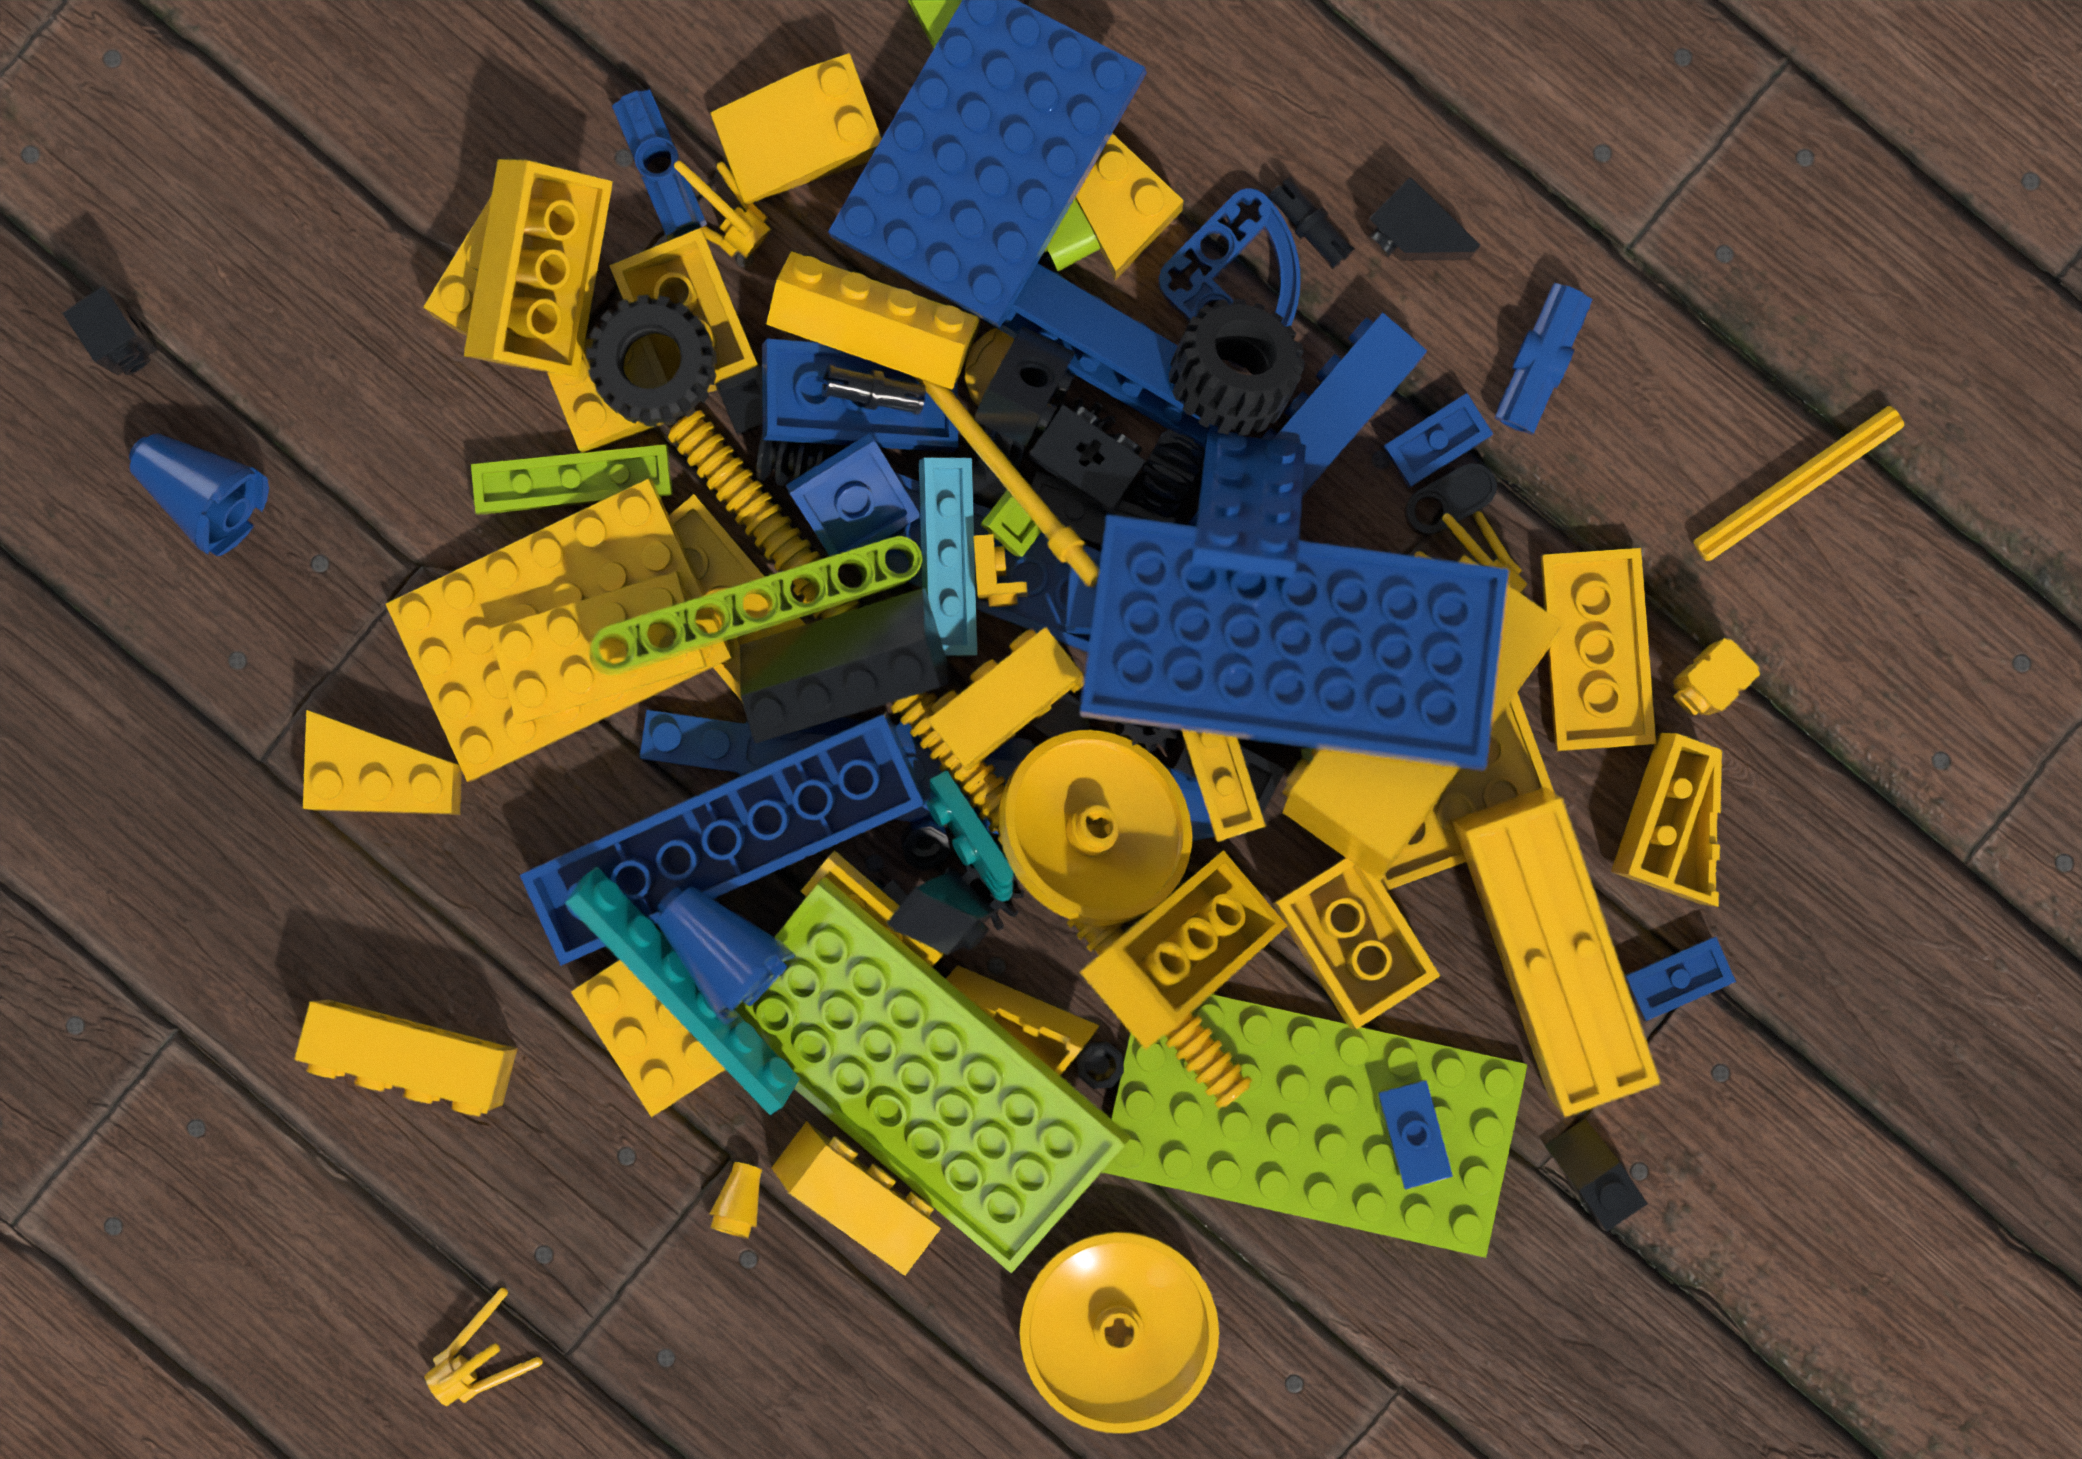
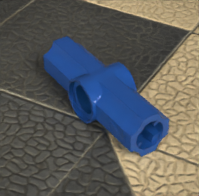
M637 90L622 96L618 102L612 105V109L667 239L672 240L707 225V222L691 184L674 168V163L678 160L681 161L652 91ZM663 156L671 159V165L662 173L656 174L647 170L649 163L656 157Z
M1554 282L1533 330L1529 329L1512 366V369L1515 370L1504 391L1494 419L1519 432L1530 435L1534 434L1553 388H1558L1575 350L1572 348V345L1590 309L1589 306L1593 300L1592 298L1570 286Z

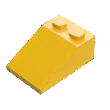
M850 53L804 68L710 112L744 205L869 162L882 139Z

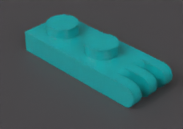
M947 770L930 779V799L927 801V806L933 819L940 827L948 826L955 837L952 843L957 855L966 866L971 863L974 865L993 896L999 901L1009 900L1013 894V870Z

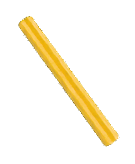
M1887 406L1696 538L1693 542L1696 550L1704 560H1713L1901 430L1905 425L1902 417L1894 407Z

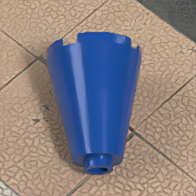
M159 433L139 439L130 451L131 474L196 547L208 555L211 552L216 556H221L235 548L254 527L253 524L247 521L254 508L256 507L263 511L269 492L268 479L253 467Z
M679 887L675 888L657 907L662 913L657 920V924L715 1016L725 1025L739 1016L733 1009L742 1000L750 1007L788 967L783 961L793 959L795 956L786 944L693 887L688 888L684 892Z

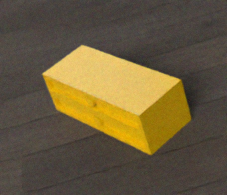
M1463 555L1458 562L1479 565L1466 555ZM1508 584L1491 728L1548 651L1563 624ZM1314 748L1311 753L1314 757L1312 762L1302 758L1286 781L1288 784L1282 794L1287 797V801L1282 813L1380 882L1462 768Z
M1544 787L1453 819L1454 828L1550 1100L1562 1115L1567 1117L1660 1084L1562 798Z

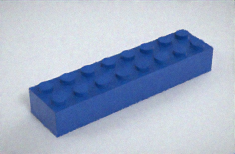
M886 711L522 873L520 877L559 964L562 966L606 946L565 903L582 878L596 867L619 887L620 891L645 917L651 920L653 924H657V920L662 914L657 909L658 905L677 887L683 892L693 887L713 899L924 806L927 800Z

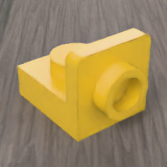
M993 534L974 536L978 600L988 599L989 607L1018 605V597L1027 596V582L997 584L996 576H1006L1004 546L994 547Z

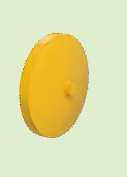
M1077 730L1054 736L1033 749L1018 764L1009 777L1002 794L999 809V831L1009 865L1022 885L1034 898L1065 918L1090 925H1116L1132 921L1147 914L1163 902L1177 887L1186 871L1192 848V824L1183 793L1168 769L1154 755L1148 753L1145 748L1138 744L1132 746V741L1125 737L1096 730Z
M1118 1231L1091 1235L1059 1251L1046 1263L1034 1279L1023 1305L1020 1322V1344L1023 1360L1033 1384L1042 1397L1067 1419L1083 1427L1106 1433H1133L1147 1430L1172 1419L1191 1404L1206 1384L1216 1360L1219 1342V1324L1216 1307L1208 1286L1198 1270L1186 1257L1170 1245L1153 1237L1133 1232Z

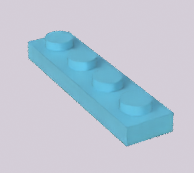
M923 458L919 460L922 588L926 589L946 657L976 656L977 629L972 458Z

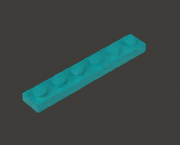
M598 867L586 874L565 903L769 1115L782 1108L800 1079L788 1063L780 1058L740 1015L726 1025L717 1018L669 941L655 928L651 920L645 917L620 891L619 887L610 881Z

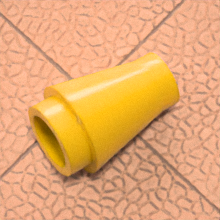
M734 1162L732 1171L709 1215L713 1216L710 1228L726 1234L749 1238L751 1227L757 1228L759 1185L762 1169Z

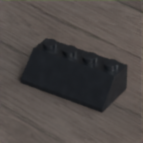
M925 588L740 645V697L755 743L954 683Z

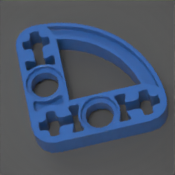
M1247 188L1238 191L1165 263L1160 271L1158 280L1160 293L1188 322H1190L1193 316L1196 317L1198 311L1208 303L1225 299L1229 305L1232 304L1234 300L1213 280L1264 230L1274 249L1279 269V298L1275 312L1283 317L1281 323L1284 326L1292 325L1299 301L1301 278L1297 249L1284 218L1268 197L1259 190ZM1255 201L1260 206L1257 211V216L1260 220L1256 223L1251 219L1246 220L1237 230V233L1245 237L1241 241H1237L1231 229L1219 223V221L1225 217L1228 224L1231 225L1240 214V208L1237 204L1243 202L1249 206ZM1208 234H1220L1228 242V252L1221 259H1209L1202 253L1200 244ZM1188 252H1192L1198 264L1210 270V272L1203 276L1198 268L1189 279L1191 290L1186 292L1184 289L1179 288L1173 292L1169 288L1172 282L1169 273L1173 270L1178 274L1184 273L1192 263L1185 256ZM1228 360L1234 367H1236L1240 371L1250 373L1242 365Z

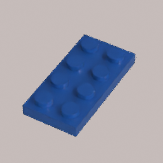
M766 339L762 344L763 440L850 446L870 433L879 448L954 452L958 448L957 428L927 392L925 396H919V398L905 396L924 401L919 415L878 406L876 410L864 408L862 402L822 396V384H828V382L842 384L823 379L828 365L869 374L871 370L881 371L884 373L885 378L918 384L914 376L817 342ZM956 381V383H955V385H954V388H953V390H951V391H952V393H953V394L957 397V399H958V390H957V381Z
M1208 431L1192 564L1294 578L1298 553L1306 445L1292 443L1285 439L1267 440L1242 435L1238 436L1234 432H1229L1227 435Z

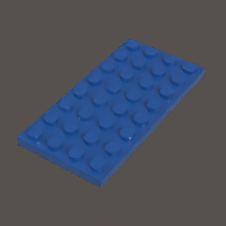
M1107 515L1080 716L1484 771L1488 755L1509 569L1298 541L1294 578L1194 565L1192 562L1196 527Z

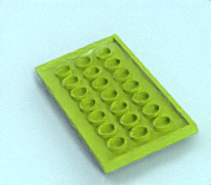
M824 877L775 936L776 939L786 944L795 954L793 959L783 961L788 967L750 1007L742 1000L734 1010L756 1030L757 1034L780 1058L788 1063L790 1068L800 1078L794 1088L798 1093L1012 1273L1121 1151L1131 1136Z
M1211 994L1191 1014L1194 1018L1199 1015L1203 1019L1200 1025L1204 1030L1208 1027L1212 1030L1210 1037L1213 1041L1220 1040L1222 1052L1224 1054L1230 1052L1232 1055L1231 1063L1234 1066L1240 1064L1242 1067L1241 1075L1244 1078L1249 1076L1252 1079L1250 1087L1225 1108L1223 1106L1217 1108L1215 1105L1216 1097L1213 1094L1208 1096L1205 1093L1207 1086L1203 1082L1198 1084L1195 1081L1198 1075L1193 1070L1188 1072L1185 1069L1188 1063L1184 1058L1180 1060L1176 1058L1175 1054L1178 1051L1174 1046L1167 1047L1165 1042L1168 1039L1165 1035L1145 1050L1130 1032L1123 1063L1124 1073L1120 1077L1111 1120L1127 1132L1131 1138L1105 1167L1102 1173L1486 1258L1528 1064L1363 1027L1350 1029L1348 1024ZM1427 1080L1453 1177L1405 1190L1378 1092Z

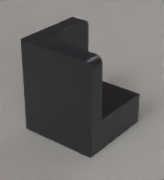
M760 365L715 384L737 436L763 426L762 368Z

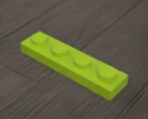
M666 444L471 464L475 513L478 515L598 503L646 479L653 480L659 496L672 495L669 454Z

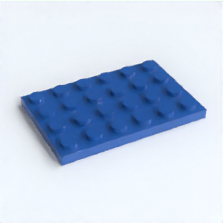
M962 0L828 231L829 235L835 240L1000 328L1146 76V68L1017 0Z

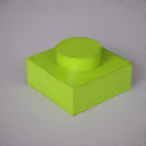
M1006 490L980 524L990 534H993L994 538L1012 555L1023 557L1042 532L1008 490Z

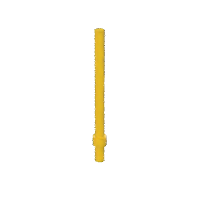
M914 377L918 383L925 384L928 395L1049 539L1048 547L1060 562H1068L1088 587L1097 585L1100 569L1083 550L1084 542L1071 527H1064L982 427L974 421L972 415L952 391L946 387Z

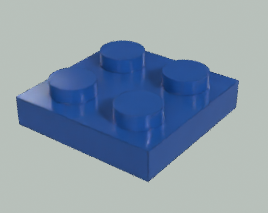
M870 433L785 485L830 557L882 541L920 517V513Z

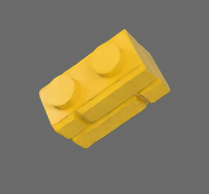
M1724 638L1708 645L1693 660L1694 663L1688 665L1673 680L1674 688L1678 691L1673 697L1693 717L1698 713L1708 716L1723 711L1739 696V691L1745 690L1760 675L1759 667L1732 639Z

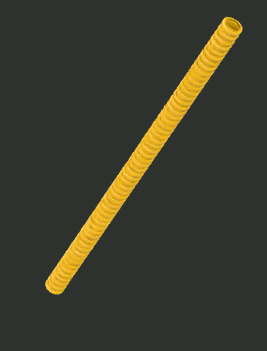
M702 410L696 411L688 418L684 416L670 429L668 435L670 442H678L677 450L680 454L687 453L689 465H696L698 467V476L708 479L707 487L710 490L716 489L718 491L716 498L719 501L725 500L728 503L725 508L729 513L735 512L737 514L736 522L739 525L745 524L747 526L745 533L749 537L753 535L756 537L755 545L758 548H765L764 556L767 560L774 559L776 562L774 568L777 572L812 563L821 558L818 551H810L811 543L808 539L801 540L800 535L802 533L799 528H791L792 520L790 517H782L780 505H773L771 503L773 499L769 492L763 494L761 491L763 488L762 483L759 480L754 482L751 479L753 472L750 469L744 470L742 468L743 460L740 457L734 458L732 456L734 453L733 448L730 445L724 446L722 444L724 437L721 434L715 435L713 433L714 425L711 422L705 423L703 421L705 414ZM796 579L792 581L795 585L794 593L796 595L802 594L805 597L803 603L814 601L816 595L815 588L808 580ZM854 600L813 613V616L816 619H826L858 609L857 607L860 603L858 600ZM923 692L891 702L893 704L890 707L891 711L894 714L899 712L902 715L900 722L903 725L909 724L912 727L910 734L913 737L919 736L922 739L920 746L923 749L929 748L931 750L929 757L932 761L937 759L940 761L939 769L942 773L947 770L954 782L958 783L961 787L960 791L964 796L968 795L971 799L969 804L972 809L977 807L981 811L978 817L981 820L987 819L991 823L988 829L991 832L997 831L1000 834L999 809L1005 788L1003 784L1006 780L1003 776L998 778L995 776L996 768L994 765L987 766L984 762L986 758H984L966 771L927 720L935 714L931 710V706L937 700V696L934 693L928 694ZM1071 919L1067 921V925L1070 928L1075 926L1079 932L1076 936L1079 940L1083 938L1087 940L1089 944L1086 948L1089 952L1095 950L1099 956L1125 934L1121 929L1123 923L1116 925H1090ZM1189 1013L1165 1034L1168 1039L1165 1044L1168 1048L1174 1046L1178 1051L1175 1054L1178 1060L1184 1058L1188 1063L1185 1069L1188 1072L1193 1070L1198 1075L1195 1081L1198 1084L1203 1082L1207 1086L1205 1093L1208 1096L1213 1094L1216 1097L1215 1105L1217 1108L1222 1106L1225 1108L1250 1087L1252 1079L1249 1076L1244 1078L1241 1075L1242 1067L1240 1064L1234 1066L1231 1063L1232 1055L1230 1052L1225 1054L1222 1052L1220 1040L1213 1041L1210 1037L1212 1030L1209 1027L1204 1030L1200 1025L1203 1019L1199 1015L1194 1018Z

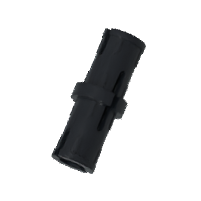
M1290 176L1282 182V186L1278 185L1268 195V198L1275 203L1297 228L1294 232L1300 240L1305 237L1333 270L1341 264L1342 260H1346L1355 251V247L1351 246L1327 219L1329 213L1323 206L1318 209Z
M828 365L825 370L824 380L840 382L842 384L834 382L822 384V396L824 397L831 396L862 402L864 408L876 410L878 406L910 412L914 415H919L922 411L923 400L907 398L905 396L913 398L925 396V384L885 378L883 372L871 370L869 374L837 368L833 365Z

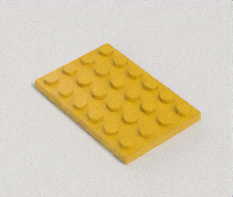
M646 479L386 603V607L467 782L476 780L734 658L727 641L702 648L707 664L705 668L529 722L516 724L488 629L675 571L680 574L687 601L706 596L652 479ZM705 608L696 612L695 621L699 629L706 633H715L720 630L719 623L712 609Z

